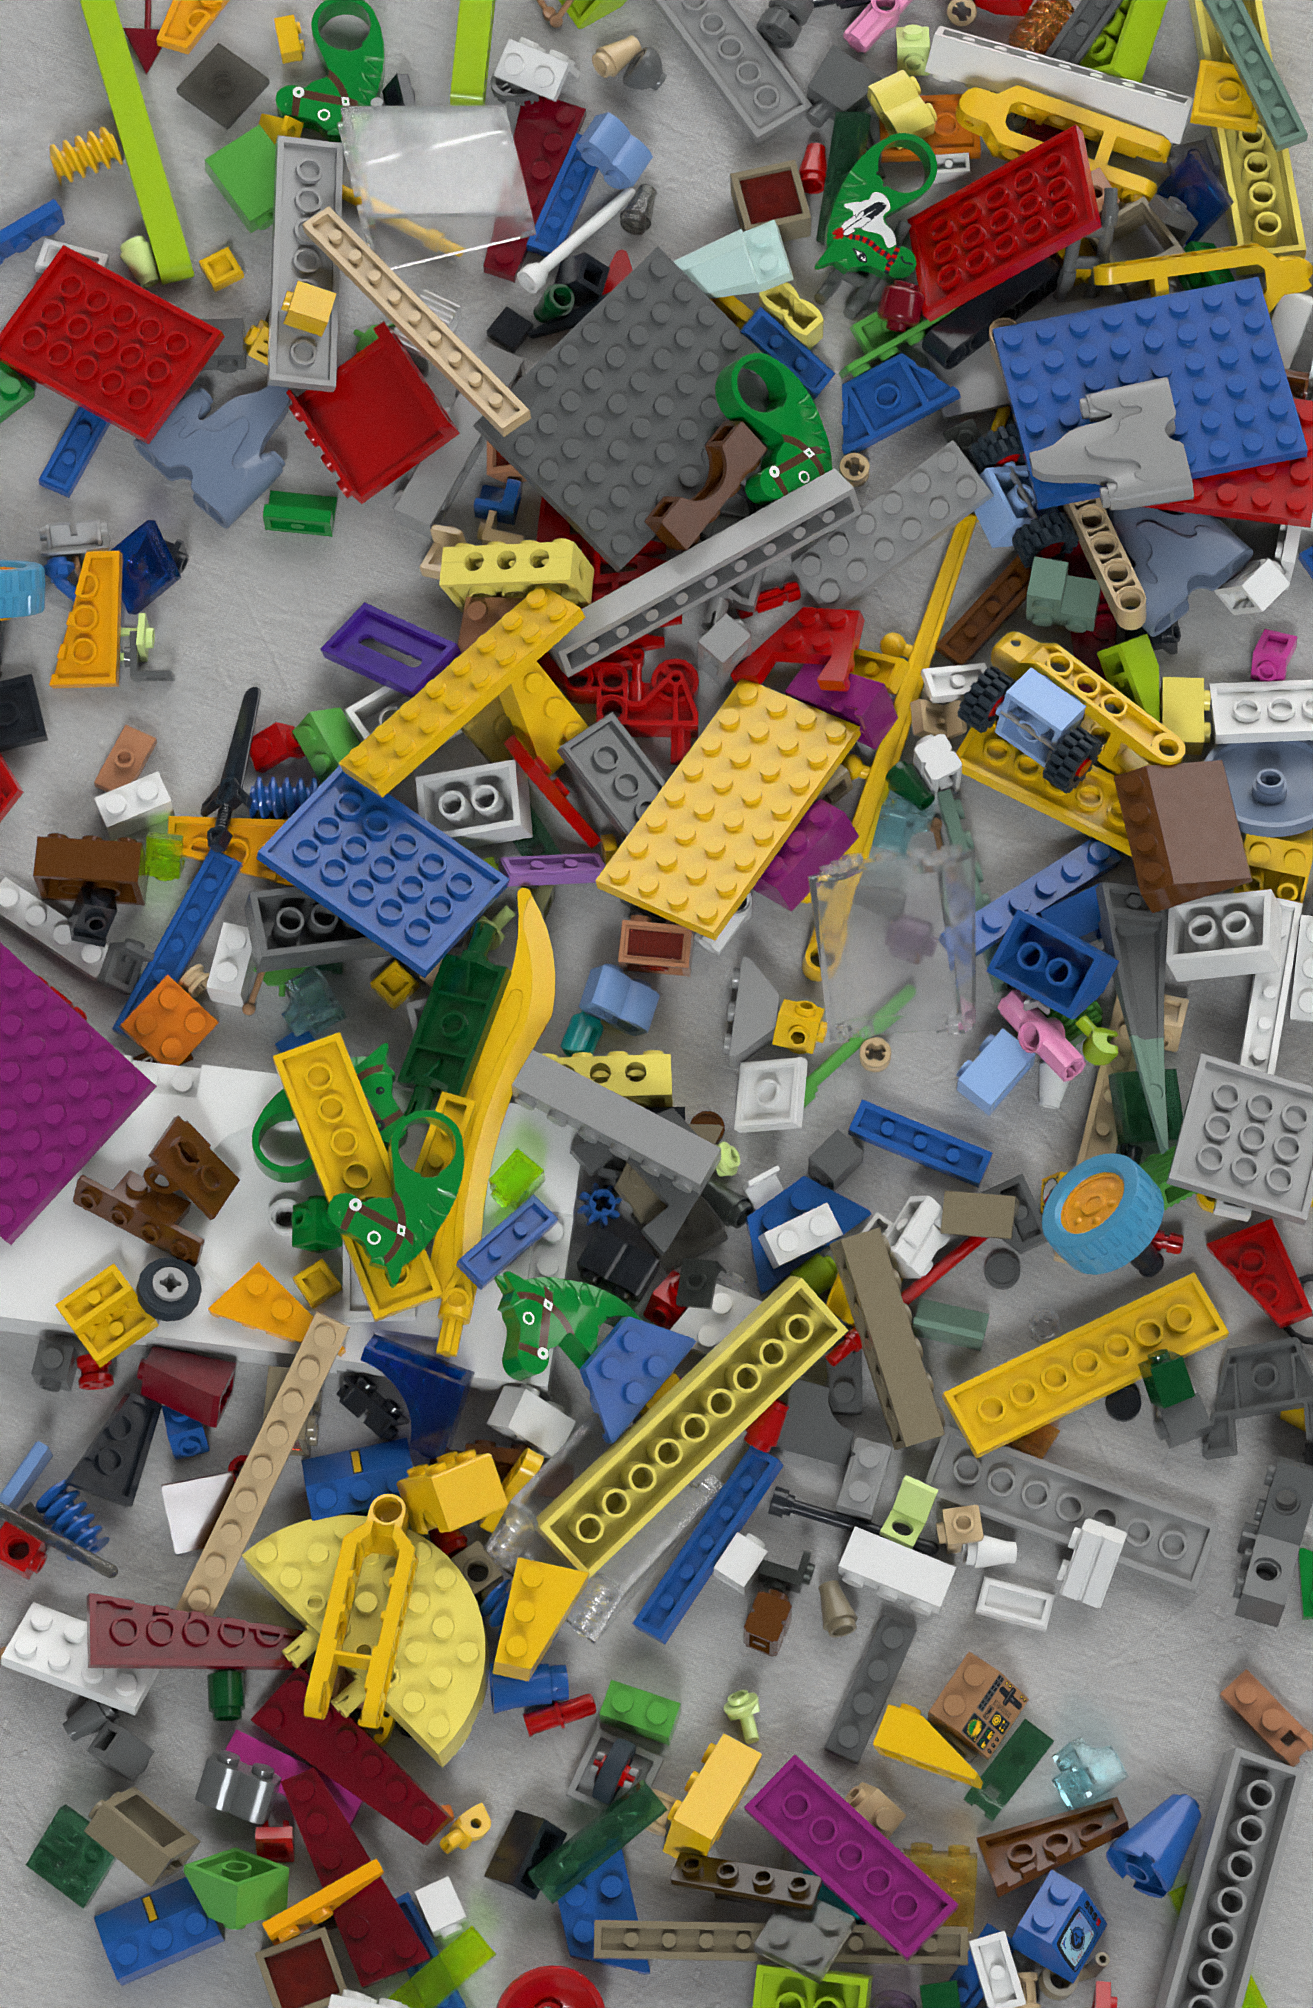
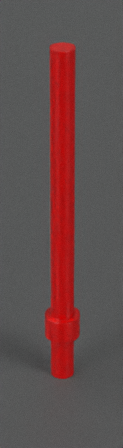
M967 1237L937 1262L925 1276H921V1278H918L901 1292L903 1303L907 1305L912 1303L989 1238ZM856 1327L844 1335L845 1340L825 1355L826 1360L835 1367L853 1351L858 1352L862 1349L861 1339Z

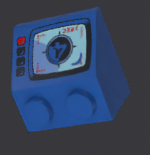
M1051 1869L1020 1921L1009 1946L1069 1982L1074 1983L1108 1924L1084 1888Z

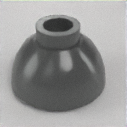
M645 47L636 55L623 75V84L638 90L652 88L656 91L660 88L667 75L662 72L661 58L653 47Z

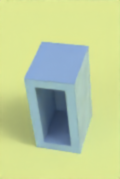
M1003 1028L996 1036L990 1034L979 1047L980 1055L973 1062L970 1059L967 1060L956 1074L959 1078L957 1091L988 1116L992 1114L1030 1070L1035 1060V1053L1024 1051L1020 1046L1019 1040Z

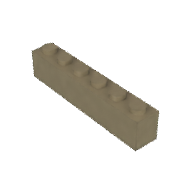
M879 1227L830 1243L894 1450L945 1435L943 1429L945 1426L944 1415L941 1409L936 1407L933 1398V1380L930 1374L925 1372L921 1360L923 1358V1349L920 1341L914 1337L910 1325L912 1323V1314L908 1305L903 1303L900 1293L901 1279L898 1272L892 1268L889 1258L891 1249L887 1237L882 1235Z

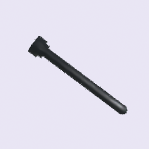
M778 1486L775 1488L768 1511L770 1515L782 1518L783 1515L790 1517L792 1513L853 1532L854 1527H858L880 1536L879 1533L883 1527L881 1525L796 1500L795 1495L789 1494L790 1490ZM894 1530L896 1533H898V1534H900V1535H904V1536L910 1535V1534H907V1533H903V1532ZM918 1537L912 1550L934 1556L938 1553L939 1546L933 1541Z

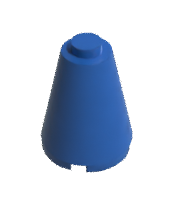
M1187 1794L1171 1795L1110 1845L1106 1853L1110 1866L1122 1879L1126 1874L1134 1879L1136 1883L1133 1887L1141 1893L1154 1898L1164 1897L1173 1887L1202 1815L1199 1810V1804Z

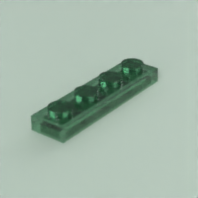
M836 112L816 236V241L822 245H825L826 224L835 196L847 174L866 152L871 116L866 112Z
M642 1779L529 1871L528 1875L548 1900L554 1904L667 1812L668 1809L645 1780Z

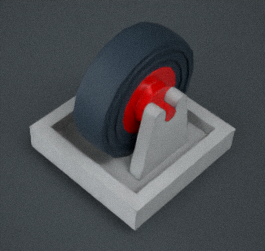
M597 1727L566 1792V1796L633 1827L664 1762V1758Z

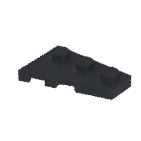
M132 1392L125 1393L64 1484L123 1507H132L162 1404Z

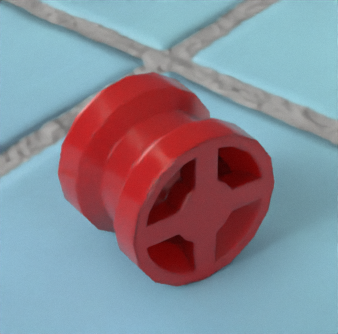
M90 1353L76 1358L77 1368L81 1370V1377L78 1379L80 1389L99 1390L114 1385V1376L109 1371L112 1360L100 1368Z

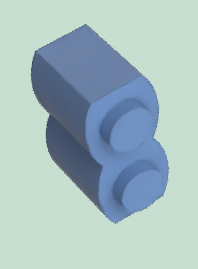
M610 112L596 115L576 144L583 160L591 166L598 167L604 176L605 182L609 186L620 190L633 187L653 158L649 149L640 140L631 135L628 128Z
M604 964L591 969L579 1008L587 1014L608 1022L611 1026L626 1034L638 1036L648 1033L660 997L651 988V984L642 979L631 980L623 973L622 968L614 964Z

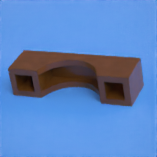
M724 421L705 444L709 458V474L700 492L690 499L664 496L644 522L669 549L688 550L696 545L700 540V533L720 515V508L740 490V483L747 474L759 466L760 458L767 448L743 421Z

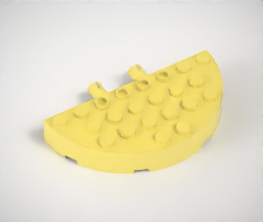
M338 1515L312 1521V1519L305 1520L272 1533L242 1554L247 1570L305 1628V1631L282 1650L283 1655L289 1662L292 1660V1665L296 1668L300 1667V1664L317 1650L343 1537L364 1524L367 1516ZM408 1529L406 1536L416 1550L415 1555L419 1562L385 1710L443 1768L468 1738L478 1712L482 1709L488 1687L490 1669L489 1647L477 1600L460 1570L432 1542ZM372 1553L364 1558L343 1651L372 1655L373 1646L378 1645L382 1628L380 1616L382 1611H386L390 1594L388 1582L390 1577H394L397 1560L393 1556ZM343 1666L354 1677V1681L331 1700L338 1712L341 1710L343 1717L347 1718L365 1700L366 1692L364 1685L368 1670Z

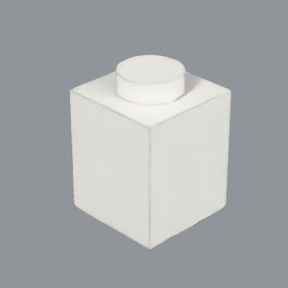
M737 1532L714 1566V1576L744 1595L758 1575L762 1560H768V1551L764 1549L766 1545L752 1534L748 1533L745 1537Z
M449 1876L415 1891L416 1898L434 1938L442 1935L443 1939H447L464 1930L462 1925L468 1923V1920Z

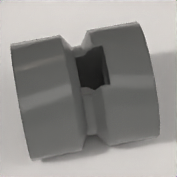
M770 0L769 8L764 10L756 29L768 43L783 49H790L794 47L801 34L802 26L806 24L814 9L813 1Z

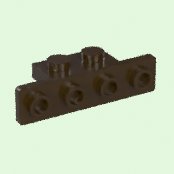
M686 1852L679 1854L670 1876L672 1885L714 1892L717 1899L786 1911L788 1906L808 1910L813 1909L822 1886V1880L819 1876Z

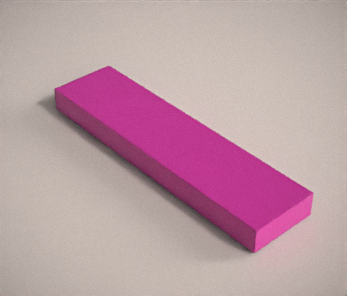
M237 1729L225 1751L239 1755L240 1761L247 1765L253 1766L254 1763H262L272 1767L274 1773L282 1777L281 1781L312 1768ZM317 1770L346 1820L352 1826L364 1802L330 1777ZM280 1783L277 1793L286 1797L283 1787Z

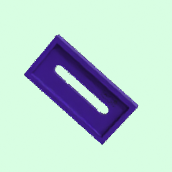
M365 602L320 648L326 659L410 698L415 696L430 680L440 674L461 654L456 643ZM368 638H374L375 641L408 656L411 655L412 658L422 663L414 668L361 645V642Z

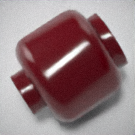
M894 280L892 285H888L882 290L877 315L881 320L887 322L885 328L904 333L906 327H915L919 324L925 297L919 292V286L905 281Z

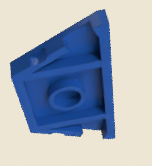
M903 353L842 384V451L844 456L850 453H859L961 398L958 389L942 382L934 373L926 368L919 367L915 364L914 360Z
M806 1176L801 1177L745 1218L748 1235L751 1240V1254L755 1264L759 1293L762 1295L788 1276L791 1271L837 1240L835 1239L773 1270L758 1239L760 1235L825 1203H828L843 1235L872 1215V1213L865 1207Z
M627 1316L621 1318L587 1359L579 1371L585 1387L590 1392L589 1400L593 1411L600 1416L605 1431L602 1437L607 1444H614L696 1344L694 1338Z
M613 1833L554 1882L571 1958L594 1961L605 1966L619 1967L647 1975L650 1974L648 1960L594 1959L595 1920L638 1921L618 1833Z

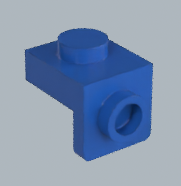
M162 1406L167 1436L176 1460L206 1453L210 1450L203 1423L167 1406Z

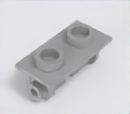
M100 519L77 521V534H71L70 522L46 524L45 528H39L40 541H47L42 543L41 557L67 558L70 554L84 553L85 555L86 552L109 551L111 538L109 536L108 523H101Z

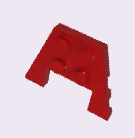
M802 607L750 656L740 663L730 675L735 684H738L743 679L762 685L776 662L826 665L817 678L820 689L847 692L851 684L848 678L849 673L854 671L855 666L853 659L854 651L859 648L865 622L860 610Z

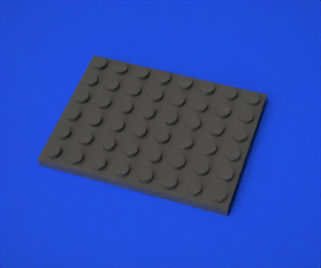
M657 247L510 389L530 410L531 419L505 437L484 416L473 427L618 573L656 535L644 521L664 496L690 499L699 493L705 485L709 474V458L705 444L724 421H730L722 413L716 400L715 385L718 375L727 365L743 356L762 352ZM741 368L737 378V386L741 398L750 408L759 412H765L768 404H771L765 382L754 371Z

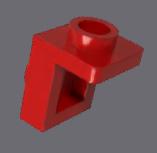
M275 722L253 736L250 757L256 772L265 773L289 757L301 759L306 756L292 732L295 729L294 726Z
M672 1270L653 1291L643 1313V1316L655 1325L668 1330L673 1327L689 1308L679 1307L676 1304L680 1274L675 1270Z

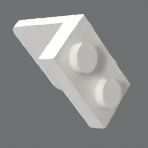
M521 37L519 42L509 38L494 76L556 102L567 75L579 78L581 72L574 67L576 62L568 59L567 55L552 49L549 54H546V50L539 47V44Z

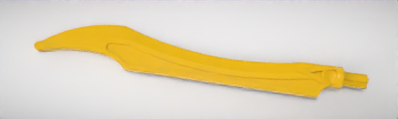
M521 888L517 892L519 913L518 939L511 970L512 973L465 1096L467 1099L476 1101L477 1107L463 1143L464 1168L462 1181L454 1204L435 1235L430 1259L443 1296L440 1298L441 1305L437 1316L442 1320L436 1354H441L446 1358H451V1356L457 1357L463 1325L469 1324L471 1320L477 1286L456 1264L462 1256L482 1240L487 1185L500 1130L513 1095L511 1085L532 1049H534L553 1013L555 999L553 950L541 912L530 890L527 888Z

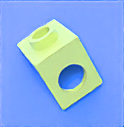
M139 613L137 628L121 627V637H130V631H137L136 646L140 662H148L149 648H154L155 629L149 627L146 613ZM120 652V661H124V653Z
M906 1475L902 1481L893 1508L879 1535L913 1549L928 1520L938 1489ZM896 1523L905 1524L911 1529L912 1533L907 1536L900 1535L893 1530L892 1525Z

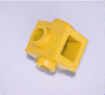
M784 999L778 1013L772 1044L788 1048L789 1051L797 1054H813L817 1043H824L827 1034L828 1023L823 1022L825 1008L817 1007L809 1001L796 1002Z

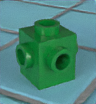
M309 1196L307 1201L293 1205L292 1247L318 1254L343 1247L340 1233L334 1231L328 1225L326 1211L329 1204L326 1196Z

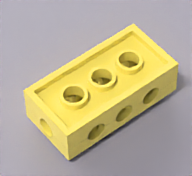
M563 538L545 543H539L534 540H523L520 544H506L493 541L489 542L488 545L479 546L469 543H458L455 547H443L439 586L461 612L464 611L466 597L526 598L540 584L578 607H586L591 604L594 568L574 541Z
M647 1050L643 1052V1055H628L624 1051L609 1052L607 1056H593L591 1053L579 1052L573 1054L572 1057L558 1058L555 1054H542L642 1107H673L671 1054H664L660 1050Z

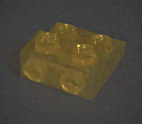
M925 1842L911 1843V1849L903 1848V1854L958 1903V1909L942 1926L968 1927V1933H973L977 1853H970L969 1846L959 1844L948 1845V1851L933 1850V1844Z

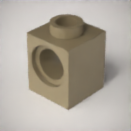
M479 1540L450 1559L468 1582L477 1601L480 1599L485 1600L487 1595L504 1581L502 1572ZM476 1567H483L489 1573L485 1580L475 1582L468 1577L470 1571Z

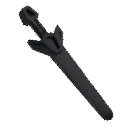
M251 687L244 694L220 784L202 804L200 815L203 817H207L219 809L215 827L207 831L208 846L215 853L226 851L233 837L228 831L232 811L236 810L242 803L251 809L253 799L243 789L261 696V690L258 687Z

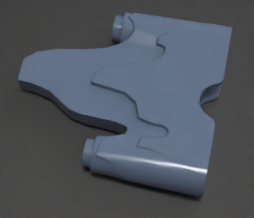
M268 385L258 392L237 396L205 419L204 417L211 410L210 405L213 403V399L201 387L197 390H192L179 401L149 445L136 438L133 440L134 447L146 461L168 480L187 479L191 481L194 503L220 526L228 529L283 473L282 468L285 466V462L280 455L273 450L269 453H263L289 410L288 406H290L291 400L286 394L289 388Z
M1146 507L1124 510L1105 508L1144 590L1147 617L1142 627L1152 637L1164 632L1189 611L1188 597L1192 591L1201 588L1210 591L1218 589L1242 570L1253 556V550L1216 516L1174 511L1176 515H1172L1159 509ZM1114 579V580H1112V581H1113V582H1121V581H1123V580H1122V579ZM1128 606V607H1126L1125 609L1132 610V609H1135L1136 607H1134V606Z

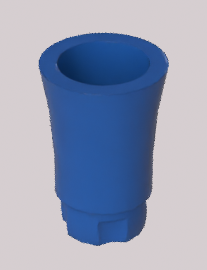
M489 1663V1684L493 1714L515 1708L552 1704V1700L564 1701L569 1699L566 1665L549 1666L548 1663L539 1664L528 1682L493 1674L494 1663Z

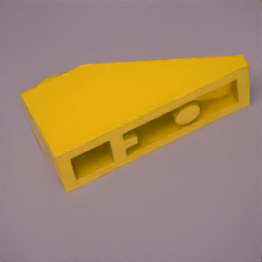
M901 1703L900 1707L888 1704L873 1742L874 1748L880 1755L981 1789L983 1781L978 1773L920 1715L921 1711L904 1703Z

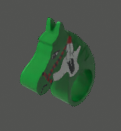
M897 133L873 145L860 157L843 180L835 196L826 224L825 252L816 262L815 270L834 266L843 275L847 272L866 271L890 284H893L894 280L905 281L916 267V258L911 250L896 244L895 235L885 219L918 201L932 186L937 174V160L932 148L926 141L913 134ZM892 147H902L914 152L924 167V181L921 188L913 192L903 193L895 191L888 186L884 187L880 174H876L878 172V160L881 152Z

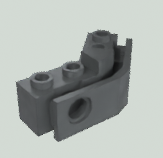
M1280 1456L1276 1465L1269 1463L1264 1485L1270 1487L1266 1500L1259 1498L1254 1515V1520L1259 1521V1525L1244 1522L1236 1552L1244 1554L1240 1569L1246 1570L1244 1578L1238 1576L1232 1597L1239 1599L1235 1611L1236 1616L1276 1628L1279 1625L1285 1608L1300 1545L1313 1503V1466ZM1283 1490H1290L1296 1495V1500L1292 1504H1282L1277 1500V1494Z

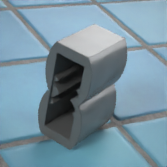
M225 1750L219 1751V1753L214 1752L207 1758L195 1800L211 1808L229 1812L246 1821L263 1825L270 1818L282 1777L275 1774L274 1769L266 1764L254 1763L251 1766L240 1761V1756L233 1752Z

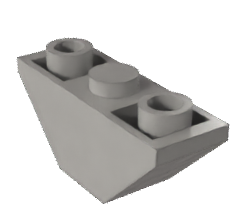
M743 956L741 968L734 967L732 988L738 989L736 1001L730 1000L727 1018V1021L733 1022L732 1034L725 1033L723 1054L729 1055V1067L739 1066L740 1062H744L773 1041L779 1013L780 994L749 957Z

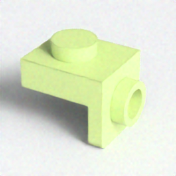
M914 24L896 27L897 72L904 70L908 76H928L930 73L925 72L930 53L929 27H921Z

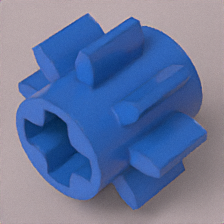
M594 1183L591 1186V1195L587 1192H582L579 1195L580 1200L585 1203L577 1210V1213H584L587 1218L586 1226H589L592 1222H599L600 1227L604 1229L608 1225L607 1216L613 1220L620 1216L619 1212L614 1210V1208L622 1201V1198L614 1197L611 1193L613 1186L610 1185L607 1189H599V1185ZM598 1199L604 1203L601 1212L595 1209Z

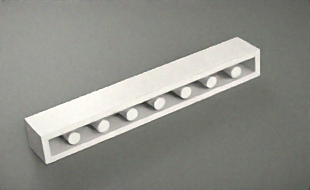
M939 26L934 34L925 72L933 74L932 77L939 81L951 82L955 80L964 83V86L968 89L977 87L994 91L996 94L1019 85L1159 134L1168 139L1171 146L1174 143L1180 145L1194 98L943 26Z

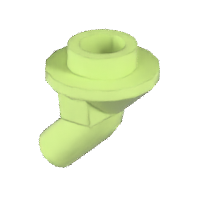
M505 905L491 921L485 916L478 919L471 927V935H473L477 922H481L483 924L482 927H484L485 923L495 927L497 933L490 947V950H495L505 938L501 930L516 914Z
M720 1142L716 1146L721 1148V1160L715 1170H717L719 1177L733 1176L737 1173L738 1166L740 1165L739 1153L735 1147L730 1146L727 1142Z
M740 1690L728 1697V1702L723 1708L730 1721L740 1719L745 1743H756L759 1741V1735L753 1714L760 1712L759 1699L756 1693Z

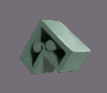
M1034 557L1027 591L1026 620L1032 621L1033 624L1041 627H1050L1052 625L1064 626L1069 631L1083 633L1086 630L1094 631L1101 588L1097 580L1069 576L1068 562Z

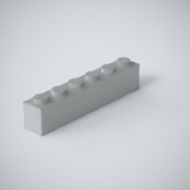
M490 343L487 344L483 353L478 352L476 354L509 390L525 375L524 359ZM458 389L455 393L456 400L451 408L446 407L445 410L460 434L410 470L408 485L404 491H398L392 504L396 523L432 539L430 532L432 525L441 524L487 443V440L473 427L483 415Z
M533 1049L511 1085L513 1096L516 1097L515 1101L520 1106L531 1111L535 1108L547 1114V1119L561 1127H565L567 1124L579 1130L578 1135L588 1142L594 1144L597 1141L602 1142L610 1147L609 1151L623 1160H628L630 1157L640 1162V1167L653 1176L659 1177L662 1174L672 1179V1184L686 1193H691L693 1190L701 1195L721 1160L720 1147Z

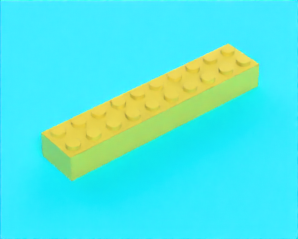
M1188 0L1199 65L1201 59L1233 64L1202 0ZM1242 0L1272 60L1262 0ZM1260 118L1258 119L1256 133L1210 126L1212 139L1221 162L1219 179L1231 246L1258 243L1275 257L1295 255L1305 259L1307 249L1289 149L1275 151ZM1258 264L1235 267L1236 276L1265 272Z
M789 1276L530 1524L571 1569L590 1573V1578L848 1331L847 1328L802 1277Z

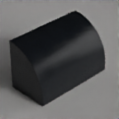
M515 1810L484 1877L514 1893L536 1901L567 1833L545 1818Z

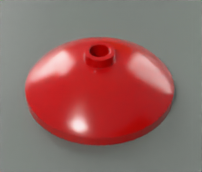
M549 1965L531 1969L513 1980L502 1993L496 2008H605L598 1989L585 1975L568 1967Z

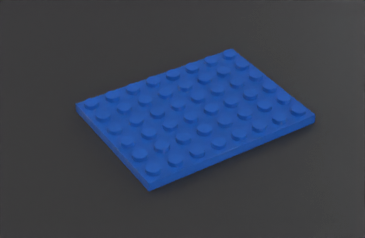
M1259 277L993 329L992 336L1038 510L1100 498L1099 488L1104 486L1088 483L1043 482L1033 477L1031 471L1030 452L1054 445L1066 433L1075 428L1097 423V421L1090 422L1089 418L1082 419L1079 399L1085 398L1087 394L1163 377L1168 378L1176 410V418L1174 419L1176 431L1169 438L1183 443L1192 479L1307 457V445Z

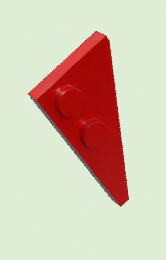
M515 735L507 739L503 744L517 763L585 843L592 849L601 842L600 837L566 798L571 792L558 777L552 781L548 776L552 770L539 755L534 759Z

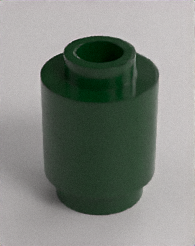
M214 1669V1673L207 1675L209 1712H212L213 1720L235 1721L241 1719L242 1710L245 1709L244 1674L233 1669Z

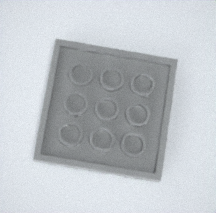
M1201 1053L1197 1062L1166 1184L1305 1225L1313 1198V1087Z

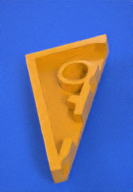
M259 1262L208 1308L209 1313L214 1317H223L241 1323L244 1327L265 1331L268 1335L292 1343L295 1341L302 1343L314 1318ZM341 1346L338 1352L340 1357L346 1352L343 1346Z
M376 1858L268 1919L262 1925L274 1946L294 1939L312 1925L319 1924L333 1915L334 1909L384 1874V1871Z

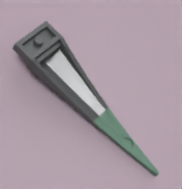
M1102 882L1095 888L1101 916L1098 925L1106 954L1119 960L1112 977L1158 1146L1163 1155L1169 1148L1164 1068L1167 910L1152 913L1141 896L1139 886Z

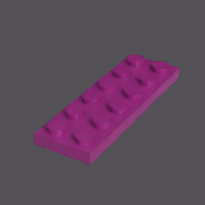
M795 1754L744 1806V1811L814 1876L821 1877L822 1883L907 1962L958 1909V1903Z

